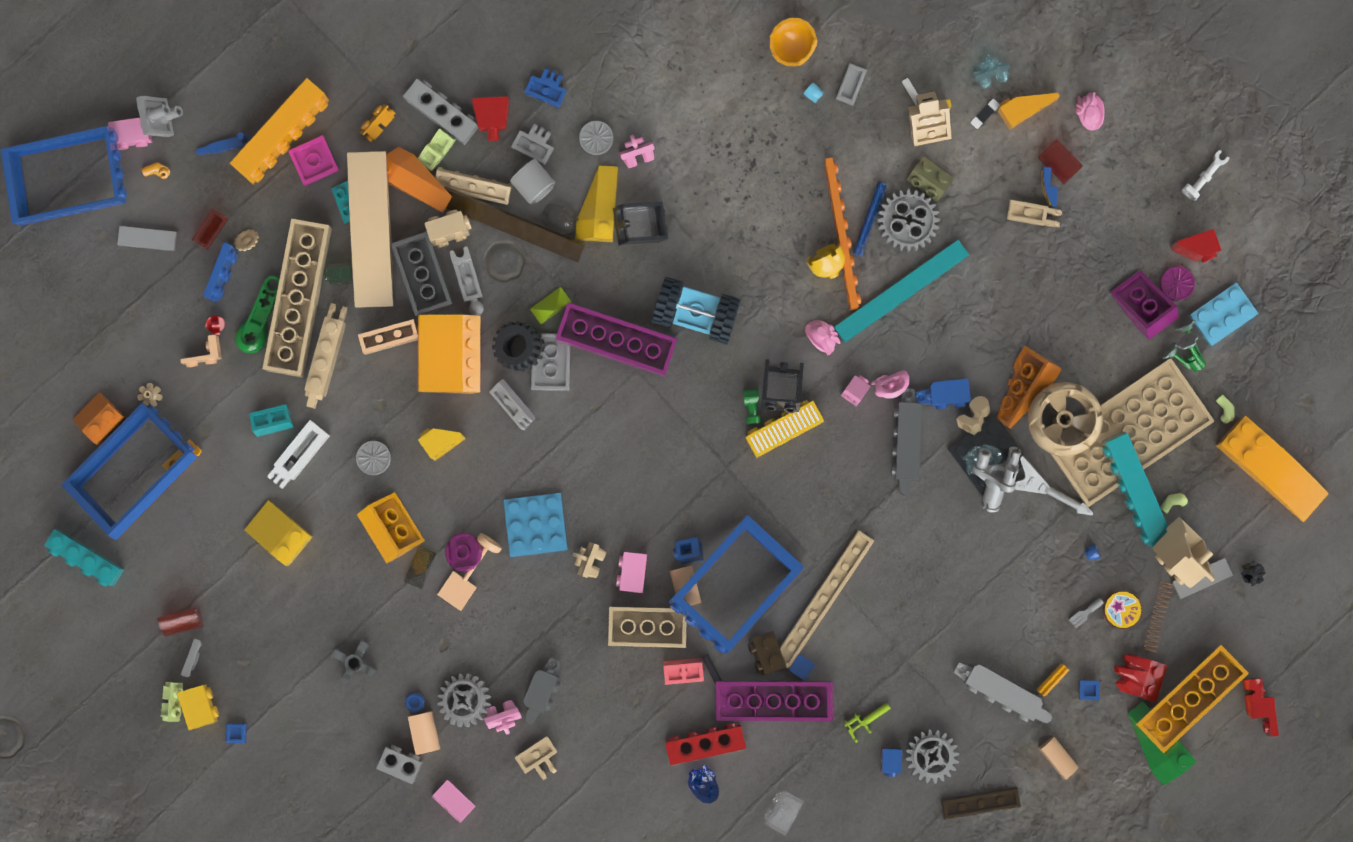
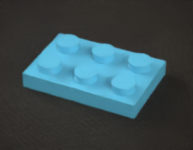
M1236 282L1188 316L1191 320L1196 321L1194 323L1211 347L1259 313Z

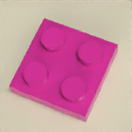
M323 135L288 151L304 186L339 171Z

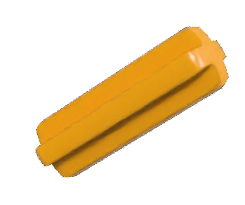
M1061 663L1037 688L1038 693L1046 696L1069 669Z

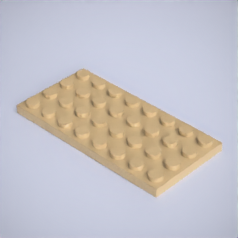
M1170 358L1100 405L1103 414L1102 429L1097 440L1088 449L1072 456L1053 454L1051 456L1087 507H1090L1118 487L1117 482H1119L1117 475H1114L1110 469L1111 461L1109 457H1106L1103 453V440L1121 432L1128 433L1144 470L1215 421ZM1071 425L1062 431L1059 442L1075 441L1084 432Z

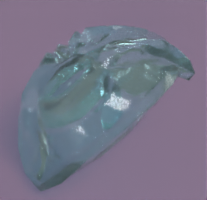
M991 445L975 446L962 459L966 460L967 473L969 475L974 474L972 469L974 463L977 462L980 449L984 448L991 451L988 465H997L1001 462L1002 454L1000 450Z

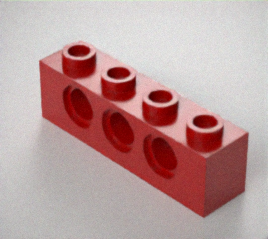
M736 723L725 725L726 729L721 730L713 727L706 729L707 733L703 734L695 731L687 733L688 737L681 739L680 735L669 737V741L665 742L670 766L746 749L741 725L737 726ZM721 734H727L730 737L726 745H722L718 741ZM703 738H707L711 742L710 747L707 749H703L699 745L700 740ZM685 742L690 743L692 746V750L689 753L681 751L680 747Z

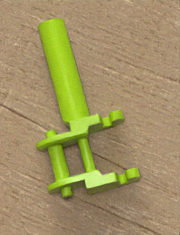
M886 702L864 717L862 721L859 719L861 716H857L855 713V717L848 722L844 720L846 723L844 726L849 727L847 731L857 743L858 741L853 732L859 727L864 726L869 734L872 733L867 725L891 708ZM858 720L860 724L851 728L850 725Z

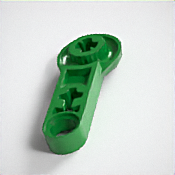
M269 276L265 279L249 318L235 332V343L244 353H257L266 344V324L274 308L278 287L275 290H270L268 283L271 280H276L279 285L280 279L276 276ZM266 290L267 292L274 294V297L269 295L268 301L270 302V305H265V307H263L261 300H265L267 298V294L264 293ZM251 333H254L255 340H251L248 343L247 334L251 335Z

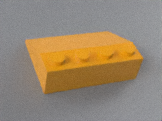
M418 315V392L458 394L480 392V316Z

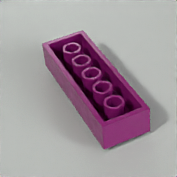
M567 303L556 341L665 377L677 338Z

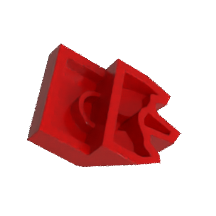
M1123 654V660L1126 662L1125 665H1114V672L1122 676L1120 680L1115 682L1116 686L1122 692L1157 702L1167 665L1137 655Z

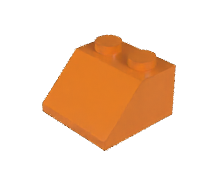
M98 392L72 420L93 443L101 445L127 417L102 393Z

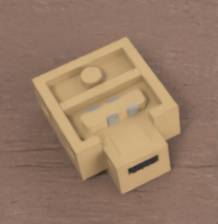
M935 91L916 95L917 105L908 107L911 139L914 146L952 139L949 107L946 99L938 101Z

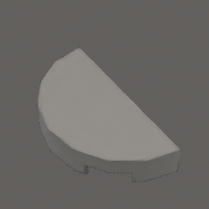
M193 640L181 673L182 676L189 677L191 670L195 669L200 655L198 651L202 645L200 640Z

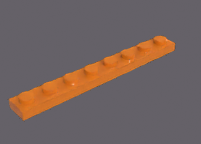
M833 157L826 158L824 160V168L837 243L840 244L845 255L842 271L849 311L857 310L858 304H861V298L855 289L858 281L856 274H853L852 267L855 266L853 255L850 256L849 254L851 240L850 237H846L845 230L848 229V223L842 214V211H845L843 199L840 200L839 192H842L841 183L836 179L838 165L837 162H833Z

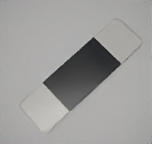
M992 99L971 121V124L978 129L1000 107V104L995 99Z

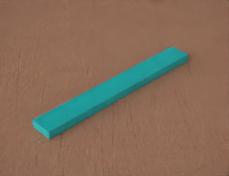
M957 240L840 322L834 329L843 342L846 343L969 256L968 252L960 241Z

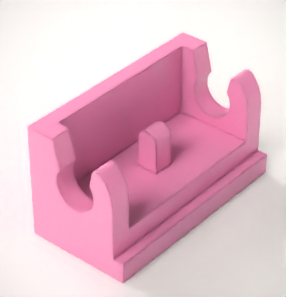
M448 780L432 796L459 823L476 807Z

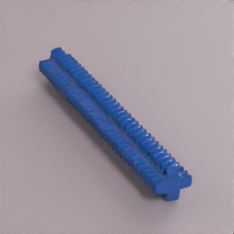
M882 182L877 184L853 253L860 257L863 255L861 253H864L862 251H864V246L868 242V235L872 231L871 226H873L872 224L876 220L874 217H876L875 215L879 211L878 206H881L879 204L883 200L882 195H885L883 193H885L886 186H888Z

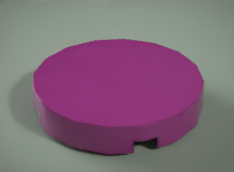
M468 533L454 535L445 550L448 564L457 571L467 572L474 569L479 564L483 551L477 537Z

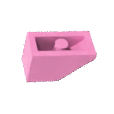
M861 375L859 377L854 376L841 396L857 407L871 387L868 385L869 381Z

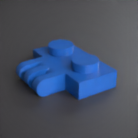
M545 68L541 79L532 75L524 93L560 108L567 93L566 89L559 87L563 75L559 74L557 80H555L556 72L552 71L550 77H548V68Z

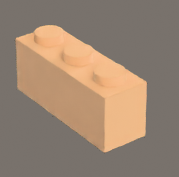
M412 319L359 334L362 352L367 355L417 341L418 327L416 321Z

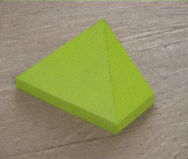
M559 287L530 308L539 323L543 324L564 309L567 303L572 302L563 289Z

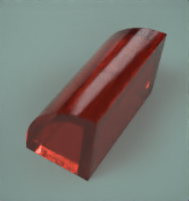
M1057 139L1038 157L1046 167H1051V172L1063 185L1083 167Z
M212 208L192 238V241L208 251L229 218Z
M199 608L157 618L160 629L165 637L204 627Z

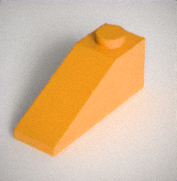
M1059 93L1015 97L1012 100L1007 98L1000 103L1001 107H999L998 113L1009 130L1055 102L1060 95Z

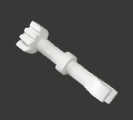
M1221 150L1215 153L1214 161L1206 171H1202L1197 182L1193 186L1187 183L1182 189V193L1189 199L1196 201L1200 196L1198 191L1202 186L1212 179V174L1219 166L1229 161V157H1226L1224 160L1219 159Z

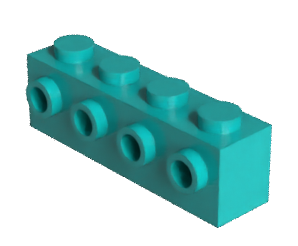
M58 529L53 530L44 545L49 548L48 552L56 557L58 555L64 557L65 563L72 567L77 565L82 568L80 572L88 577L91 575L98 578L97 582L105 587L107 585L115 586L125 570Z

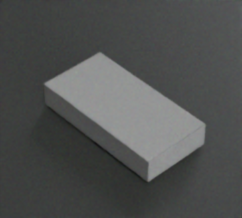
M849 63L836 100L853 106L867 69Z

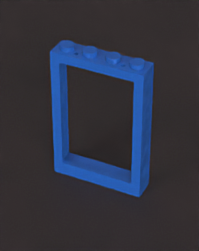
M105 126L1 149L12 224L21 226L126 204L127 191L123 185L124 172L120 166L121 153L117 147L118 134L115 129ZM102 139L106 140L114 198L29 215L21 163L22 156Z
M142 403L61 485L99 527L115 540L198 457L193 452L195 448L187 441L184 443L181 440L183 436L176 429L172 431L169 427L171 423L164 417L160 418L157 415L159 411L153 405L147 406ZM150 418L179 448L183 455L115 522L82 486Z
M747 515L669 601L670 607L676 613H681L686 617L685 621L690 626L698 628L700 635L704 639H710L715 644L714 647L717 651L727 654L805 567ZM746 530L790 572L732 638L728 640L690 606L683 597L739 535Z

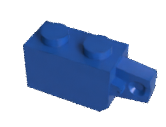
M968 379L933 382L929 389L915 393L916 403L931 405V407H936V410L947 409V405H955V408L966 407V403L971 402Z

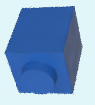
M881 748V772H884L885 776L896 777L897 773L902 771V749Z

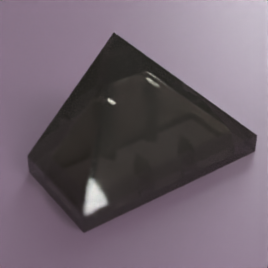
M418 546L404 582L422 589L437 553Z

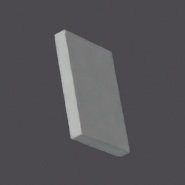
M541 333L542 337L540 338L545 343L542 344V347L545 350L541 352L540 355L543 357L541 360H537L538 364L536 366L532 365L531 390L569 391L570 346L557 342V333Z

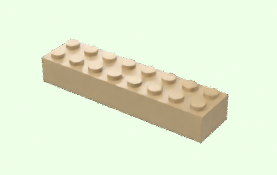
M291 219L264 358L263 370L304 378L332 228L329 225Z

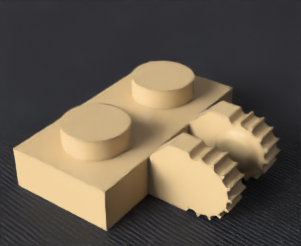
M548 736L515 757L525 774L535 768L540 777L545 780L547 778L546 773L539 766L544 761L553 774L557 772L549 758L558 751Z

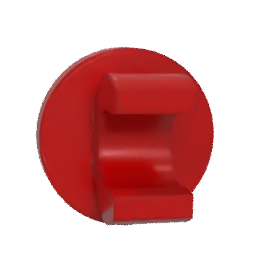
M212 315L206 319L205 325L207 330L212 332V335H220V331L225 326V321L219 315Z

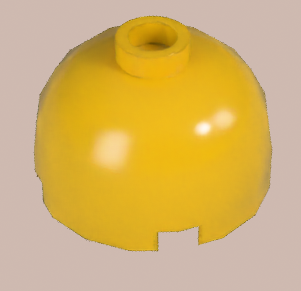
M839 243L837 247L835 244L825 246L816 251L817 255L814 258L810 255L806 259L813 274L823 278L829 277L830 279L840 274L839 271L845 263V255Z

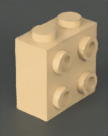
M452 210L446 213L447 216L429 218L428 222H425V227L433 246L441 248L449 245L448 242L456 240V242L467 239L466 236L470 235L469 230L472 229L467 215L464 216L461 211Z

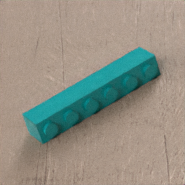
M1121 432L1103 440L1104 446L1102 450L1104 455L1109 457L1111 461L1110 469L1114 475H1117L1119 480L1117 485L1127 498L1125 499V504L1134 514L1132 519L1135 526L1140 528L1142 533L1140 538L1143 544H1147V546L1152 548L1168 532L1166 530L1168 525L1128 433Z

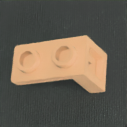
M208 336L206 349L207 352H210V355L180 359L181 364L187 367H196L200 362H205V364L217 363V360L222 359L219 336Z

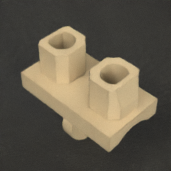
M589 542L586 549L580 548L579 554L573 552L572 556L577 558L574 565L579 566L577 574L586 578H597L600 568L592 566L594 559L603 561L606 551L599 548V545Z

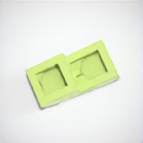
M439 128L431 142L418 157L419 161L429 170L433 171L452 147L456 138L443 128Z

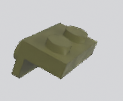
M924 156L907 178L909 183L936 202H938L954 180V177Z

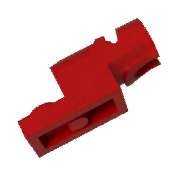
M1262 678L1244 679L1243 689L1251 691L1248 695H1244L1247 715L1252 719L1265 718V721L1262 723L1264 733H1267V736L1270 737L1279 736L1274 697H1264L1266 692Z

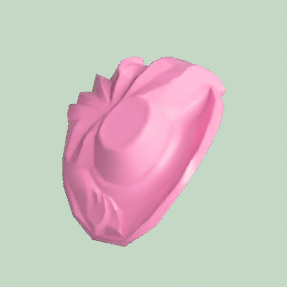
M1089 92L1083 98L1078 96L1076 103V114L1079 116L1082 125L1088 130L1099 129L1104 120V104L1095 92Z
M814 320L805 326V333L817 349L826 352L827 356L834 351L836 343L840 344L838 333L835 332L832 325L824 321Z
M905 370L889 376L882 375L873 381L871 385H875V394L878 397L895 398L901 395L908 387L909 375Z

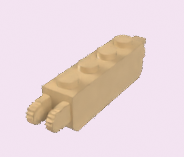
M333 303L330 305L327 317H324L304 389L306 391L305 396L308 397L306 406L316 409L318 400H322L323 396L326 397L346 326L344 321L347 307H342L338 320L333 319L336 311V304Z

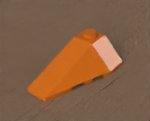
M397 147L386 155L388 184L443 213L452 196L414 154L401 147Z
M1027 346L1023 347L1014 362L1013 368L1015 371L1012 379L1008 381L1009 390L1007 396L1003 397L997 419L1010 429L1029 410L1032 401L1038 393L1052 385L1062 370L1061 367Z

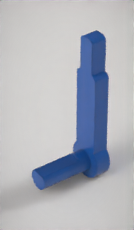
M238 133L237 137L210 143L209 146L198 148L196 153L200 156L208 153L216 154L240 147L244 148L251 140V137L246 133Z

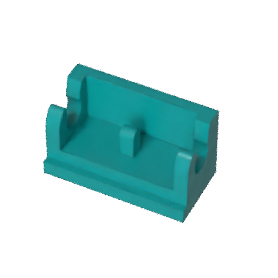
M287 405L249 413L252 431L256 437L294 428L290 418L291 412Z

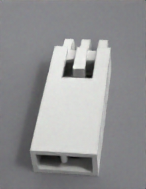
M309 420L275 462L274 469L267 477L272 479L275 474L278 475L273 482L277 484L283 479L279 486L283 489L291 479H296L330 435ZM291 455L298 459L296 463L290 461L287 467L284 465Z

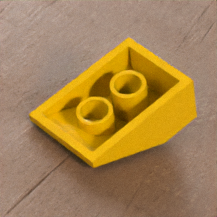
M269 500L244 529L285 566H289L313 537Z

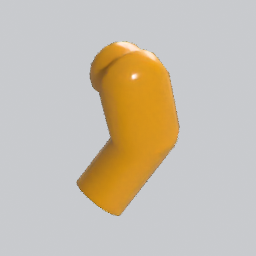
M158 162L141 168L145 177L156 174L160 178L166 179L170 175L168 167Z

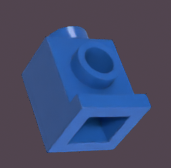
M698 537L675 542L676 549H673L674 557L681 565L699 560L704 561L702 544Z

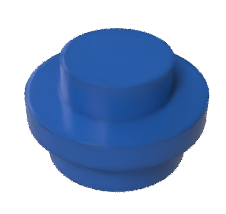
M411 693L405 700V705L411 712L422 710L425 704L423 696L419 693Z

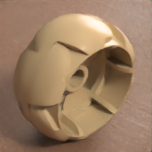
M1060 382L1052 384L1038 393L1029 407L1027 421L1032 438L1039 447L1053 455L1072 456L1085 451L1097 440L1102 429L1103 414L1097 398L1087 388L1071 382ZM1066 397L1078 400L1085 407L1086 414L1073 417L1071 412L1065 410ZM1050 402L1058 414L1053 417V425L1045 428L1044 424L1042 425V413L1045 406ZM1061 416L1067 420L1064 425L1060 422ZM1071 425L1084 432L1075 441L1059 442L1062 430Z

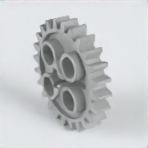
M909 189L906 195L900 190L899 197L893 193V200L887 198L886 202L888 205L882 204L881 208L885 211H879L878 215L883 218L878 219L877 222L883 225L878 230L885 231L881 237L888 236L886 243L894 242L892 248L900 245V251L904 247L907 248L908 252L911 247L917 251L918 245L922 248L925 247L924 241L931 243L929 236H936L932 230L939 229L935 223H938L940 219L934 217L939 211L932 210L936 204L929 205L931 198L924 200V193L919 197L917 196V190L913 195H911ZM904 205L907 209V212L903 214L899 213L897 211V206ZM923 210L925 217L918 218L915 215V211ZM895 215L901 219H894L892 216ZM911 217V221L913 222H911L910 225H907L906 220L903 219ZM914 222H919V223L922 222V223L925 224V226H921V225H919V224H917V223H914ZM899 223L902 230L900 232L894 231L892 224ZM912 228L919 229L920 236H912L910 230Z

